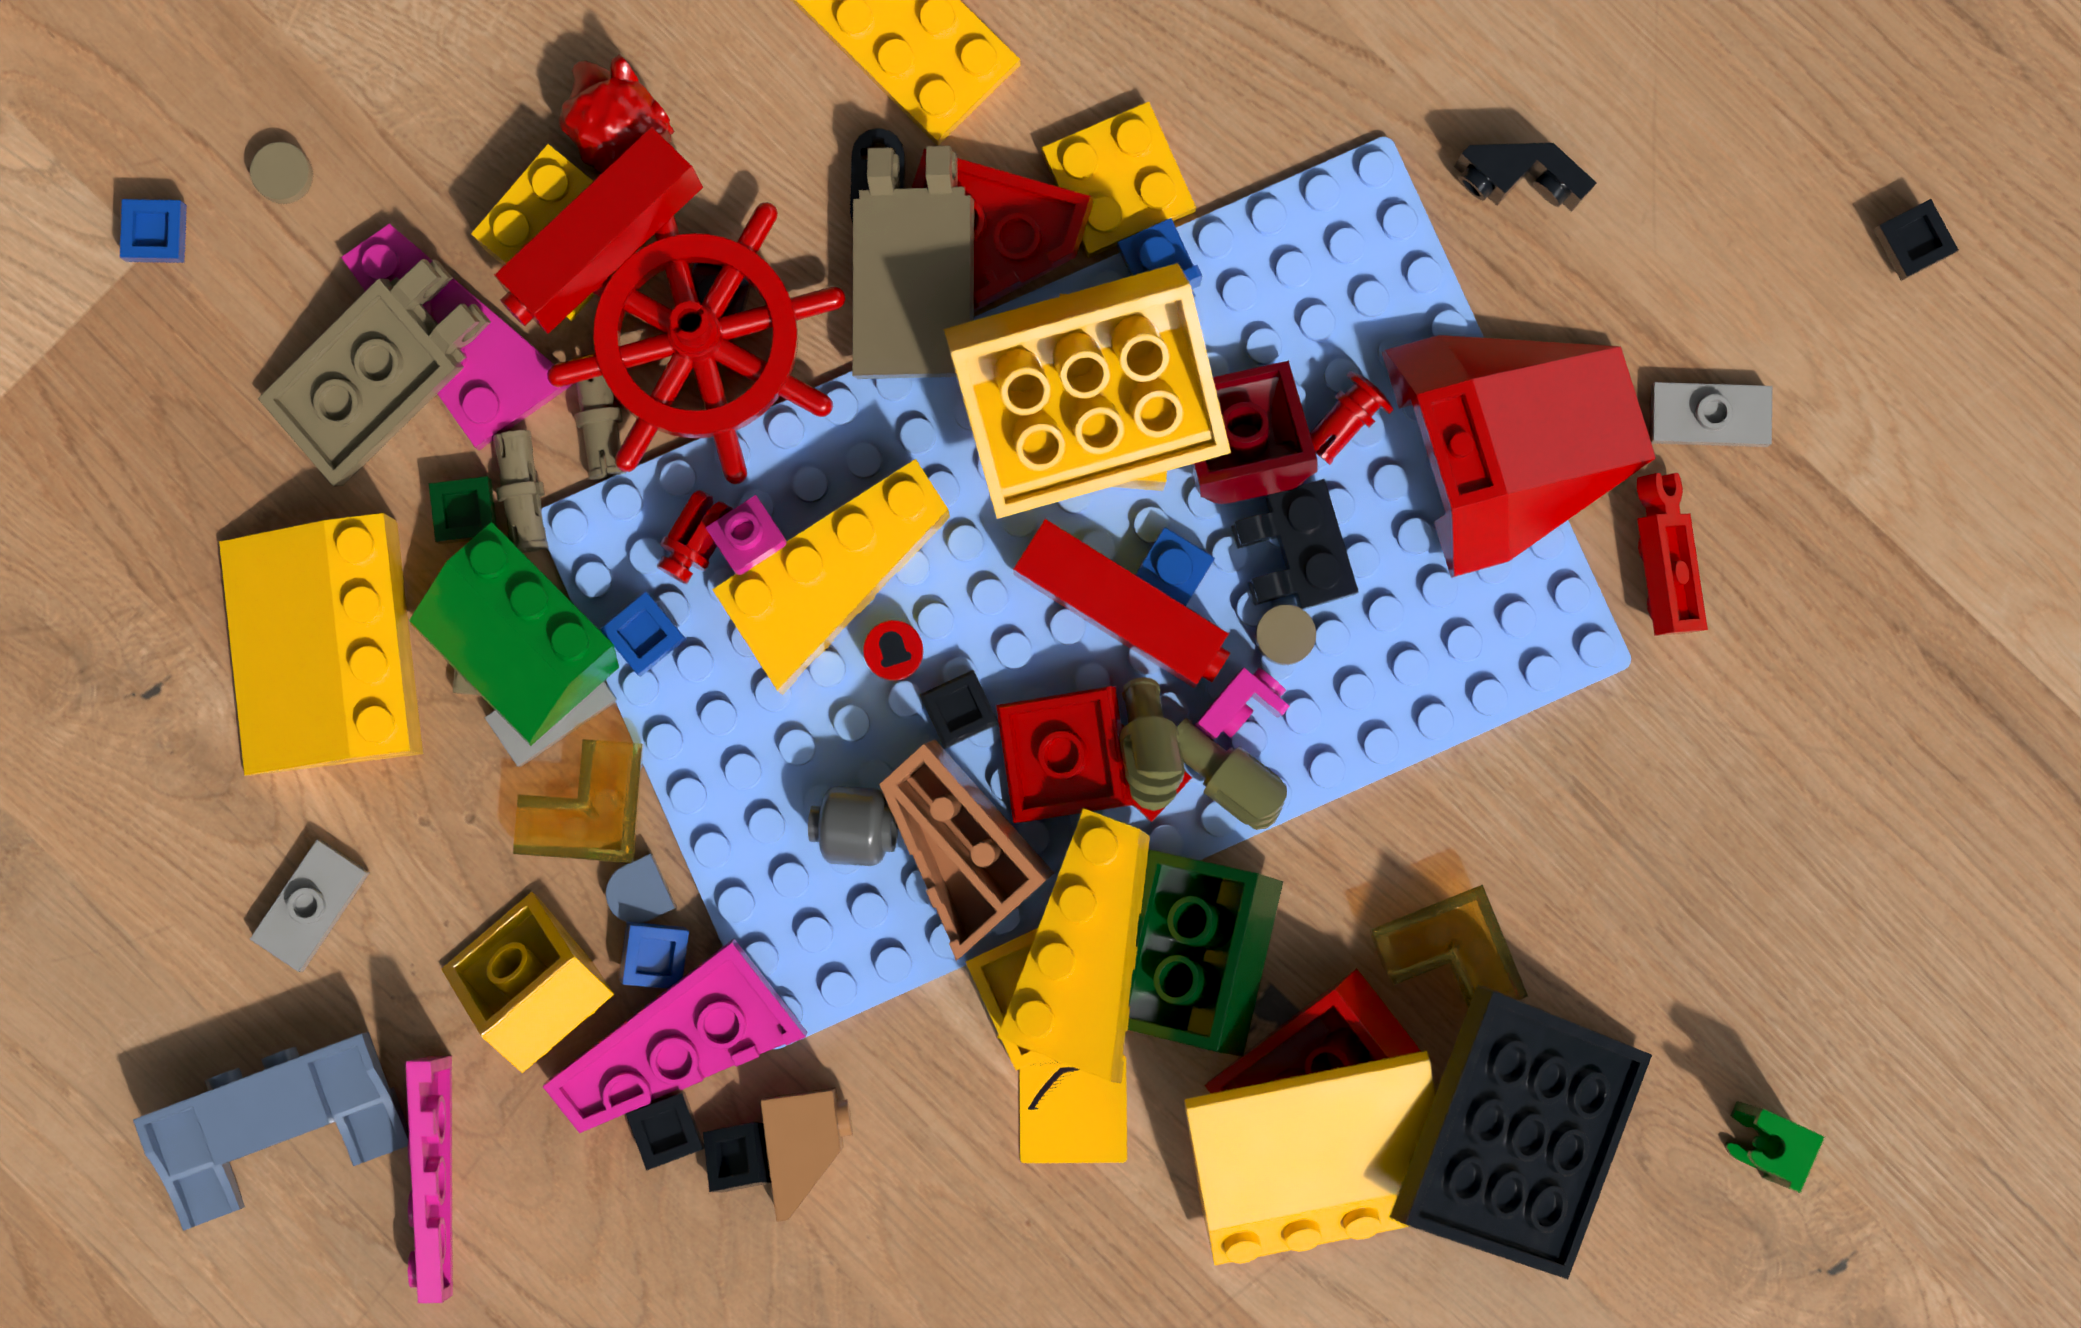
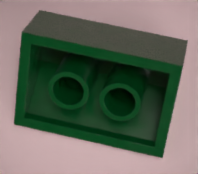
M1149 849L1142 910L1138 920L1135 970L1132 972L1129 997L1128 1030L1214 1052L1243 1057L1283 881L1259 873Z

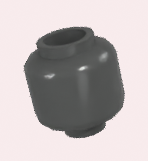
M833 787L825 793L821 806H811L808 838L810 842H819L820 852L828 863L873 866L883 860L886 852H894L896 848L898 826L881 789Z

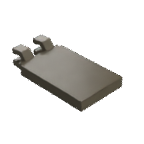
M926 146V180L928 188L900 189L899 156L894 154L892 148H868L867 179L869 190H859V199H853L852 376L856 379L956 377L943 329L974 321V199L970 195L965 196V187H958L957 154L952 152L951 146Z
M421 259L401 279L395 277L390 282L388 279L379 278L258 398L333 487L343 486L464 368L461 362L467 356L460 349L471 343L491 323L476 304H471L469 307L465 304L458 305L439 324L422 305L433 299L453 278L438 260H433L429 263L426 259Z

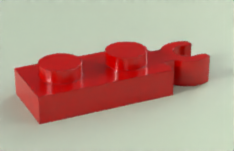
M1654 473L1637 477V493L1642 505L1646 508L1647 515L1646 517L1637 518L1640 535L1638 550L1644 562L1648 589L1647 610L1652 619L1654 636L1688 634L1708 630L1691 513L1681 514L1679 503L1683 494L1679 473H1672L1661 476V473Z

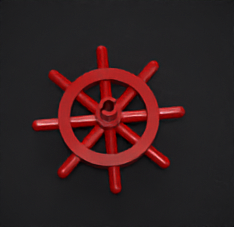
M763 202L756 207L737 242L710 234H679L675 216H673L655 233L657 241L633 254L618 268L613 276H609L592 292L601 297L594 321L595 353L551 366L547 373V379L553 386L563 387L603 375L617 400L628 412L637 418L616 454L615 464L619 470L630 472L637 467L658 430L684 438L713 437L725 479L731 484H740L747 477V468L736 431L763 415L779 396L818 417H825L832 411L833 402L828 395L793 377L791 374L798 350L797 320L841 308L846 300L845 294L842 289L834 286L790 298L779 276L757 254L778 216V211L772 203ZM688 263H708L722 267L702 304L699 303ZM664 270L666 271L676 306L673 310L638 291L649 279ZM743 278L752 284L766 303V305L722 317ZM625 312L665 332V334L622 346L620 342ZM773 328V343L768 362L728 341ZM672 356L650 396L633 381L627 371V368ZM716 361L755 383L743 395L728 403ZM693 368L705 410L694 411L671 407Z

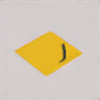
M1123 1055L1122 1058L1124 1065L1121 1083L1105 1080L1048 1057L1019 1069L1020 1161L1022 1163L1126 1162V1057Z

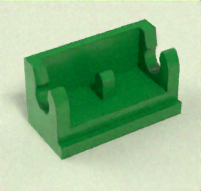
M1737 1101L1731 1117L1744 1127L1754 1128L1758 1136L1753 1138L1754 1148L1751 1150H1744L1739 1144L1726 1142L1725 1148L1727 1152L1736 1160L1765 1172L1762 1178L1801 1193L1825 1136L1763 1108Z

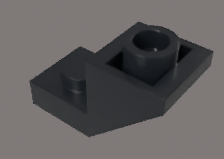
M1554 143L1469 145L1454 166L1461 172L1458 177L1459 181L1468 192L1481 201L1488 197L1496 206L1528 173L1536 179L1533 185L1546 201L1556 207L1563 204L1571 212L1597 184L1595 180Z

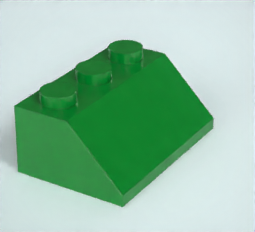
M492 522L446 561L409 620L410 624L530 746L619 668L614 644Z

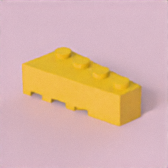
M914 459L788 540L782 549L744 574H735L712 590L776 690L783 695L797 681V678L831 645L836 636L852 619L864 610L885 584L950 518L949 510L917 460Z
M1083 808L997 1038L1105 1080L1116 1083L1122 1082L1125 1032L1128 1030L1129 997L1132 972L1135 970L1138 920L1142 910L1150 841L1148 834L1141 829Z

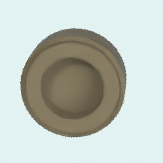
M274 142L262 147L255 154L250 166V176L255 188L266 199L278 204H289L298 201L309 191L313 181V169L309 159L296 146L286 142Z
M1279 605L1273 607L1258 622L1255 632L1256 644L1261 654L1270 662L1284 666L1296 664L1308 656L1315 645V624L1309 614L1297 606Z

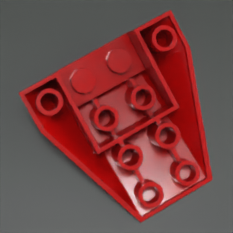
M1438 335L1386 349L1382 352L1399 409L1413 406L1446 514L1434 521L1451 578L1509 562L1656 459L1621 346Z

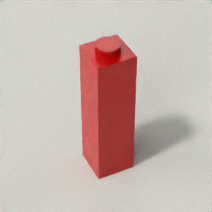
M651 127L494 274L507 292L500 299L501 303L522 325L526 326L533 319L549 334L703 188L693 166Z
M1047 519L1043 521L1013 569V575L1192 688L1196 687L1202 677L1212 683L1231 652L1222 647L1229 633Z

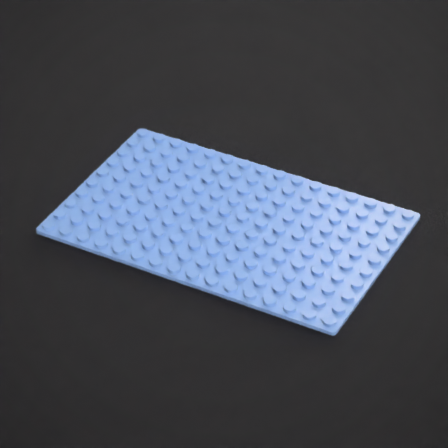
M1377 138L1176 227L1193 265H1198L1203 275L1200 286L1194 288L1193 291L1196 295L1194 302L1212 377L1289 361L1309 432L1316 427L1338 402L1335 399L1336 394L1340 390L1346 393L1354 384L1346 376L1349 371L1355 372L1371 381L1384 393L1394 409L1388 414L1382 408H1379L1372 416L1375 420L1370 428L1364 425L1333 459L1334 461L1331 465L1316 454L1318 472L1308 477L1301 484L1304 485L1325 479L1359 593L1304 610L1315 624L1316 641L1308 656L1296 664L1284 666L1270 662L1259 651L1255 639L1258 622L1268 610L1279 605L1297 606L1294 594L1254 606L1248 587V582H1251L1253 578L1287 570L1278 539L1274 538L1237 549L1231 526L1234 525L1235 521L1269 513L1265 500L1267 495L1227 504H1218L1201 498L1194 484L1193 467L1190 464L1168 470L1163 491L1108 487L997 519L957 377L856 379L852 376L851 371L815 387V389L831 398L833 409L829 415L825 417L815 416L794 403L785 400L770 407L758 419L736 431L747 468V477L740 484H731L725 479L713 437L699 438L638 465L634 470L626 474L611 477L542 508L548 549L571 602L599 630L647 591L686 638L684 642L641 677L635 673L615 648L619 668L606 681L617 699L615 702L722 945H726L732 939L737 941L806 1029V1037L966 966L965 961L1036 929L1040 925L1081 813L1022 823L1013 822L999 725L944 750L1053 870L1054 874L957 961L950 948L949 937L936 907L933 908L927 895L926 884L913 855H910L899 828L894 852H886L883 860L873 866L828 863L820 852L819 842H810L808 838L811 806H821L823 797L830 788L842 786L881 789L879 784L924 743L935 739L943 747L919 694L973 669L998 723L996 705L1115 686L1121 723L1126 726L1128 718L1125 701L1122 697L1123 687L1135 678L1146 677L1157 681L1160 685L1163 716L1173 721L1176 726L1185 718H1188L1194 725L1241 669L1245 668L1253 675L1258 668H1261L1277 680L1286 689L1280 698L1290 706L1281 717L1277 718L1251 696L1246 704L1254 711L1232 738L1222 731L1214 739L1226 751L1231 747L1236 749L1241 746L1286 784L1287 797L1276 822L1270 827L1256 830L1239 821L1204 794L1206 787L1203 785L1205 779L1185 763V771L1192 778L1180 790L1175 799L1152 822L1133 806L1093 811L1141 829L1150 836V850L1202 860L1625 670L1630 665L1631 655L1568 520L1507 563L1454 578L1450 576L1434 521L1446 514L1413 406L1399 409L1382 352L1386 349L1438 335L1484 338L1395 143L1390 138ZM1117 253L974 317V320L1059 297L1060 293L1069 294L1130 277V274L1121 254ZM916 459L947 506L950 518L885 584L864 610L852 619L836 636L831 645L797 678V681L783 695L776 690L712 590L736 574L718 546L709 559L710 565L706 571L699 570L693 566L690 567L689 571L693 573V576L687 585L657 568L661 557H669L671 554L659 543L664 536L669 534L688 500L698 490L713 496V504L721 501L733 507V509L754 495H757L787 542ZM1047 519L1134 575L1164 527L1215 557L1209 570L1186 605L1190 610L1229 633L1222 647L1231 652L1214 681L1211 683L1202 677L1196 687L1192 688L1014 576L1013 569L1043 521ZM897 620L909 624L917 631L923 643L924 655L920 667L913 675L904 680L888 681L878 677L868 667L864 658L863 649L867 635L875 626L885 621ZM783 1044V1045H781V1046H779V1047H776V1048H774V1049H781V1048H783V1047H785V1046H787V1045H786V1044Z

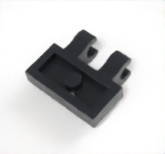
M1325 479L1304 484L1291 490L1269 494L1265 498L1269 513L1235 521L1234 525L1231 526L1237 549L1277 538L1287 569L1259 576L1248 582L1254 606L1294 594L1297 606L1305 610L1359 593Z

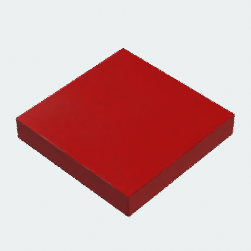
M1115 686L996 705L1014 823L1080 814L1083 808L1093 812L1133 805L1129 782L1125 777L1119 735L1122 731Z

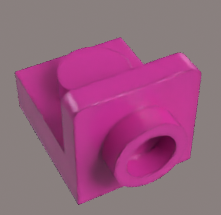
M754 495L706 527L710 536L737 575L744 574L786 545L785 537L757 495Z
M1243 668L1234 676L1194 726L1212 740L1216 739L1222 731L1232 738L1254 711L1246 704L1251 696L1278 718L1290 707L1280 698L1286 689L1261 668H1258L1253 675Z

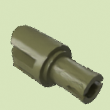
M1142 677L1129 681L1123 687L1122 697L1125 701L1128 724L1122 729L1119 741L1125 777L1129 782L1132 798L1142 808L1155 811L1165 808L1175 799L1177 795L1176 789L1183 780L1185 768L1178 728L1173 721L1163 716L1160 685L1151 678Z
M1185 718L1177 726L1183 762L1205 779L1203 785L1206 787L1204 794L1239 821L1253 829H1266L1275 823L1287 797L1286 784L1241 746L1236 749L1231 747L1226 751L1194 726L1188 718Z

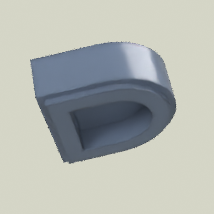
M653 854L644 856L619 868L608 881L606 887L608 906L615 916L625 922L644 923L677 908Z

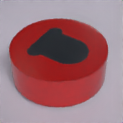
M890 620L878 624L869 632L864 642L863 652L868 667L875 675L888 681H900L910 677L918 670L923 660L924 648L919 634L912 626L902 621Z

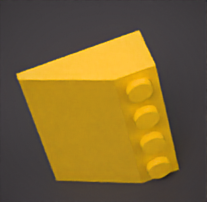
M1178 263L943 329L997 519L1231 453L1191 285Z
M385 513L323 520L219 541L244 776L423 754L397 521Z
M1427 1051L1184 1099L1201 1208L1214 1266L1230 1262L1246 1263L1260 1256L1290 1250L1306 1251L1320 1244L1350 1238L1366 1239L1380 1232L1409 1227L1389 1218L1435 1097Z

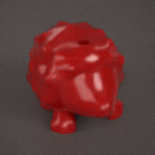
M620 54L611 60L610 71L589 61H579L573 66L574 83L569 99L562 104L559 127L577 146L580 157L585 164L593 167L599 174H602L651 127L671 144V135L674 133V130L669 123L668 115L639 82L630 65Z

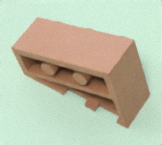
M935 739L924 743L879 784L910 855H913L926 884V892L933 908L936 907L956 961L1054 874L1053 870Z

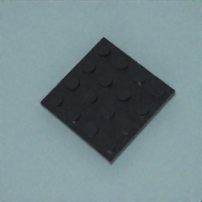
M1477 985L1389 1218L1406 1226L1568 1280L1652 1054L1494 990Z

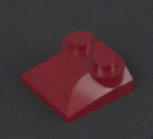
M1289 361L1213 377L1231 453L1192 464L1194 484L1201 498L1218 504L1256 498L1294 489L1300 486L1308 477L1318 472V459Z

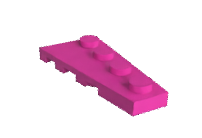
M391 224L386 225L341 257L364 291L379 278L388 279L390 282L395 277L401 279L421 259H426L429 263L433 261ZM452 278L433 299L422 306L438 324L460 304H465L467 307L471 304H476L491 321L471 343L460 349L467 356L461 362L464 368L438 393V396L477 450H481L493 441L494 435L508 431L574 384L563 387H555L550 384L547 379V373L554 364Z
M732 939L548 1079L542 1087L575 1129L582 1133L650 1104L652 1100L675 1090H683L734 1065L737 1067L783 1044L788 1045L805 1038L807 1031L737 941Z

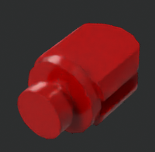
M701 490L692 494L669 534L664 536L659 543L671 554L669 557L662 556L657 564V568L686 585L693 576V573L689 571L690 567L693 566L699 570L706 571L710 565L709 559L717 547L706 527L733 510V507L721 501L713 504V496Z

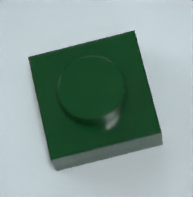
M488 476L429 483L435 542L439 545L470 541L491 522L497 527L492 481Z

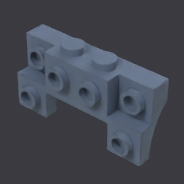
M369 1032L361 1033L303 1056H299L296 1047L283 1050L261 1059L265 1069L261 1072L243 1078L240 1068L219 1074L205 1080L207 1092L133 1119L144 1153L161 1178L178 1215L183 1231L245 1208L229 1163L233 1160L334 1122L343 1138L353 1166L408 1146L409 1128L394 1087L389 1088Z

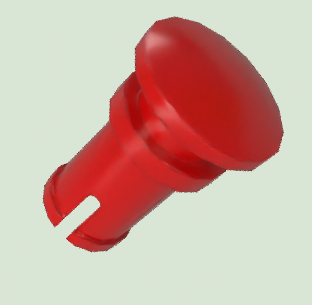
M1349 371L1346 375L1354 383L1346 393L1340 390L1336 394L1335 399L1338 402L1310 432L1316 454L1329 465L1332 464L1333 459L1364 425L1368 428L1373 425L1375 420L1372 416L1379 408H1382L1388 414L1394 410L1378 387L1365 377Z

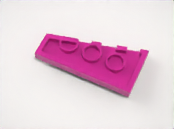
M426 1056L406 1061L409 1116L408 1161L411 1166L412 1190L408 1198V1222L410 1227H414L415 1251L410 1252L408 1259V1282L410 1288H417L418 1303H443L453 1296L452 1056Z

